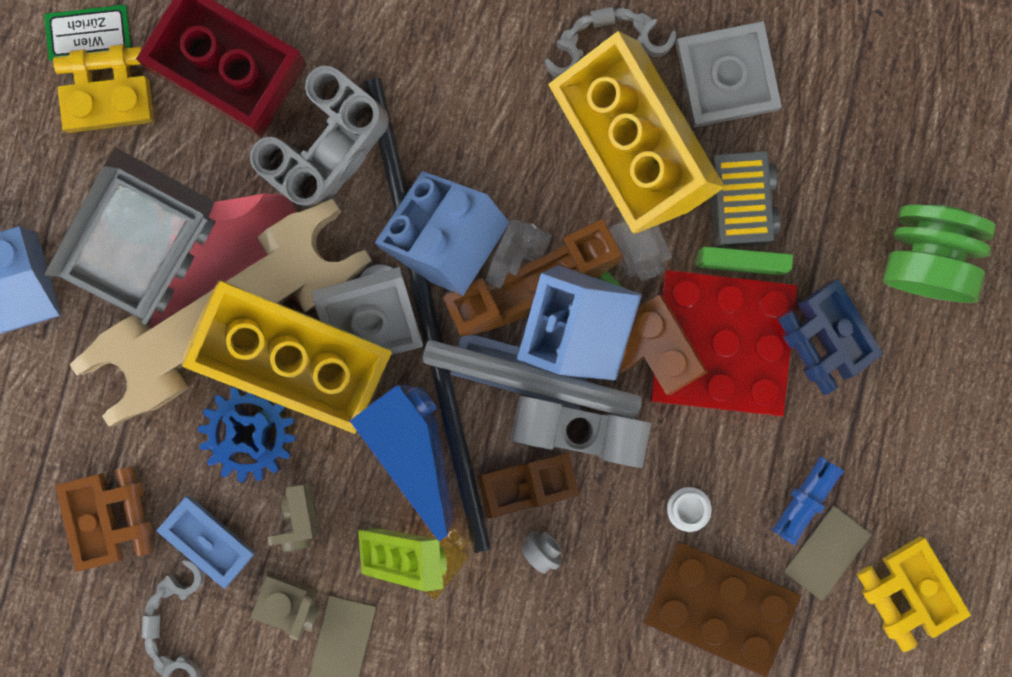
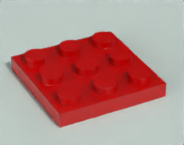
M665 270L661 296L666 300L708 373L671 395H666L653 373L650 402L784 417L791 348L788 347L782 337L785 331L777 318L790 310H793L795 313L798 285Z

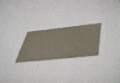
M833 505L785 569L784 573L823 601L872 534Z
M329 596L309 677H359L376 607Z

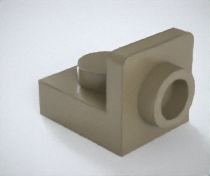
M311 481L286 487L287 496H282L281 507L285 522H291L293 529L275 532L268 536L269 546L281 544L282 551L302 549L309 546L308 539H312L320 534Z
M268 574L251 619L289 632V638L298 641L304 630L308 632L313 631L321 610L320 606L314 604L319 592Z

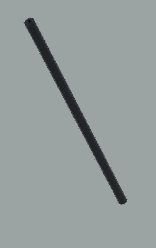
M381 78L366 80L364 84L366 93L384 107L389 118L388 127L379 138L378 144L395 212L408 191ZM370 107L371 114H372V118H373V110H372V107ZM407 267L425 345L431 340L443 343L429 281ZM430 365L474 553L491 549L450 370Z

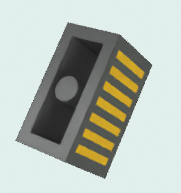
M768 151L713 155L710 162L725 185L724 189L710 197L714 247L761 246L773 242L774 234H778L780 231V215L778 208L772 207L771 190L776 189L777 175L775 164L768 163Z

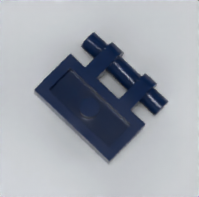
M839 279L827 282L798 304L806 317L804 322L800 323L793 310L777 318L785 331L782 337L789 348H795L806 366L803 369L805 375L810 382L817 384L823 395H827L839 387L831 375L833 370L837 368L843 379L852 378L883 355ZM815 334L827 352L823 357L819 355L810 340Z

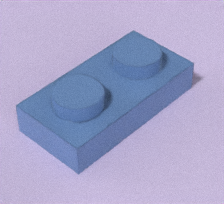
M190 495L180 502L157 529L160 535L224 589L230 585L257 553Z

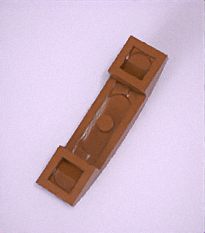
M604 220L596 221L564 237L565 246L492 282L485 284L483 278L472 282L463 296L455 292L443 296L442 298L461 337L489 331L529 316L542 272L559 265L598 278L618 263L623 256Z

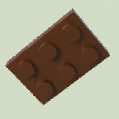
M677 540L642 621L645 625L763 677H767L802 596L797 592Z

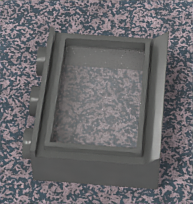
M114 147L43 276L61 277L143 319L142 323L146 325L154 310L163 313L174 293V289L168 287L174 276L182 280L195 257L188 253L194 242L196 241L203 245L216 222L209 218L215 201Z

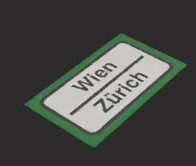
M126 4L44 14L49 61H53L54 57L67 56L71 50L86 49L87 53L107 51L111 45L125 44L126 48H131Z

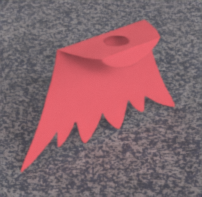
M258 194L215 202L209 218L216 222L203 245L196 241L192 245L188 253L195 256L193 262L182 280L176 276L172 279L168 287L174 289V293L163 313L154 311L149 324L151 329L212 291L219 279L226 282L266 257L268 254L259 242L258 236L288 215L297 213L292 201L284 195ZM173 214L169 251L186 223V220Z

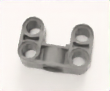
M331 66L315 68L306 79L305 89L307 96L330 116L326 121L329 125L309 151L303 150L300 152L295 147L275 137H265L257 141L250 152L251 165L261 177L290 201L309 209L331 200L346 180L359 169L368 152L385 133L389 121L387 111L380 103ZM338 80L339 91L332 99L324 100L322 95L324 86L329 81ZM372 107L373 119L371 123L366 127L358 128L356 125L358 112L363 108ZM281 149L284 155L283 162L278 169L272 171L269 167V157L275 150ZM314 176L317 180V190L313 196L305 199L301 191L302 184L307 178Z
M519 395L510 439L517 443L553 450V447L588 453L597 455L598 458L605 461L643 468L652 423L607 413L606 415L567 408L559 403ZM575 418H583L589 427L587 437L580 442H571L566 434L568 423Z

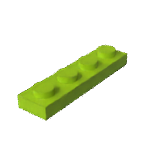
M379 528L358 530L361 573L363 575L424 592L443 589L442 576L446 574L447 559L438 539Z

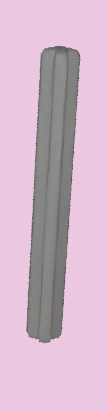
M432 340L427 342L423 353V362L425 364L631 419L637 418L640 412L642 398L632 393L558 375L553 372Z

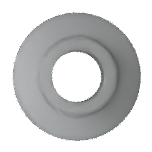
M531 531L526 536L527 542L521 547L525 558L535 569L541 573H546L549 569L556 570L562 564L559 555L562 552L561 546L549 533L543 532L540 534L536 531Z

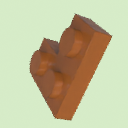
M658 295L638 308L618 375L646 359L666 395H671L708 373L666 300L663 296Z

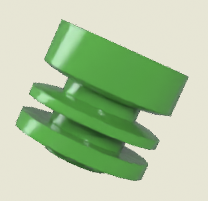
M905 205L900 207L898 220L908 227L895 229L893 236L896 240L912 247L911 251H894L889 253L883 277L884 284L904 292L959 303L979 302L985 271L966 262L967 258L990 256V246L979 240L994 238L995 223L986 218L971 214L968 211L949 206Z

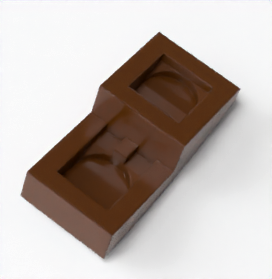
M569 453L477 475L487 518H496L528 508L541 507L580 496Z

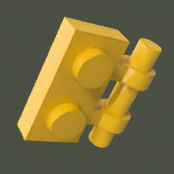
M125 44L111 45L107 51L87 53L86 49L71 50L67 56L54 57L53 64L56 74L73 73L75 81L74 85L58 86L63 131L74 133L154 122L150 80L146 76H131L130 66L140 64L136 58L143 46L126 48ZM113 68L114 80L93 82L91 70Z
M919 536L882 558L891 573L889 576L879 579L872 566L865 567L857 573L859 580L864 586L862 590L864 597L869 604L875 605L885 622L882 625L889 639L896 640L902 652L910 651L918 645L911 633V630L922 625L926 634L931 638H935L971 616L924 537ZM899 590L902 591L912 608L900 614L890 595Z

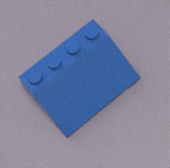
M397 385L352 418L350 422L440 542L448 535L454 514L438 424L432 414L437 409V406L422 387L414 388L411 385Z

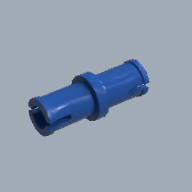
M819 456L817 463L799 489L795 487L790 495L794 498L771 530L796 546L798 539L816 512L821 514L825 506L822 503L845 471Z

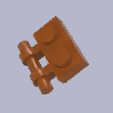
M133 466L115 470L119 488L107 490L104 473L55 485L75 572L124 560L121 542L132 540L136 557L153 552L149 535L154 533L151 521H146L140 498V496L144 495L142 483L136 482ZM122 501L128 526L117 529L111 503Z

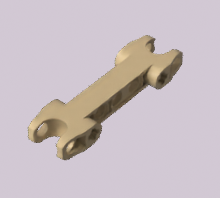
M331 199L310 209L290 214L258 236V240L268 255L226 282L281 305L295 297L303 311L308 313L316 309L312 291L354 280L373 261L365 250L357 252L339 262L325 261L319 255L316 243L320 230L342 213L336 202ZM213 290L152 329L148 323L146 325L143 324V319L135 315L122 320L101 333L70 364L76 376L94 372L109 363L118 366L124 372L127 380V390L124 397L102 415L109 427L116 426L139 414L159 409L189 388L178 370L182 368L183 353L198 318Z

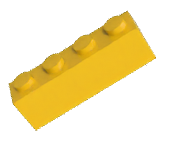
M617 31L548 84L632 233L637 234L686 214L725 188L718 173L638 40Z
M219 279L198 318L185 348L182 367L355 434L357 430L350 420L368 407L392 351Z

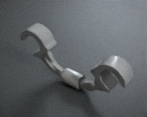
M612 7L590 11V15L579 18L573 28L564 31L561 39L557 41V48L568 52L572 57V63L565 68H560L549 59H545V67L552 76L558 77L581 60L583 51L578 50L576 47L578 41L577 33L586 29L590 24L595 29L615 24V19L632 21L635 29L641 34L637 40L642 45L646 54L652 57L664 56L672 49L676 40V31H672L665 45L655 46L650 43L648 33L654 28L657 19L652 20L643 13L637 15L625 8L613 10Z
M189 558L183 560L182 563L193 572V584L188 587L182 586L172 573L167 575L166 579L158 584L157 593L149 599L146 606V614L142 615V638L145 639V649L154 661L155 670L162 677H169L177 668L188 671L190 677H201L199 666L193 660L188 659L186 654H182L175 661L166 655L161 656L155 641L156 638H160V614H156V611L160 605L161 597L166 598L176 594L179 595L181 600H185L190 594L198 590L204 582V571Z

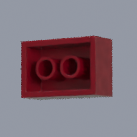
M172 0L136 58L149 72L260 138L264 136L307 65L298 50L214 0Z

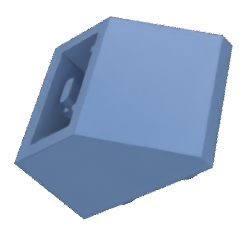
M422 171L375 241V244L431 283L463 296L510 222L487 194Z
M559 265L542 272L517 359L558 375L607 380L617 379L642 294Z

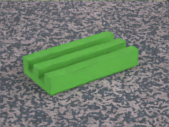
M702 247L697 251L696 266L701 269L781 276L792 270L793 254Z

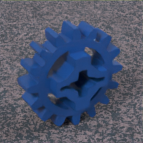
M232 387L230 390V400L223 395L215 396L214 398L219 408L217 410L204 409L203 414L211 419L209 425L198 426L199 432L208 434V441L199 445L200 450L211 449L213 452L207 464L212 466L221 462L224 465L221 470V476L224 478L230 476L234 470L237 471L238 482H246L250 472H253L257 481L265 479V467L274 473L279 472L281 466L277 459L279 457L289 459L293 455L289 449L285 448L286 443L297 441L298 439L297 435L288 433L287 427L296 423V418H284L282 413L287 407L279 404L275 405L272 401L248 392L244 396L242 390L236 387ZM250 403L258 405L264 410L256 415H247L238 405ZM222 421H224L227 425L225 440L221 442L220 427ZM241 425L255 426L257 430L252 434L255 442L241 441L240 436L244 433ZM276 425L277 437L273 447L269 442L270 428ZM240 452L249 453L258 462L243 463L232 457Z

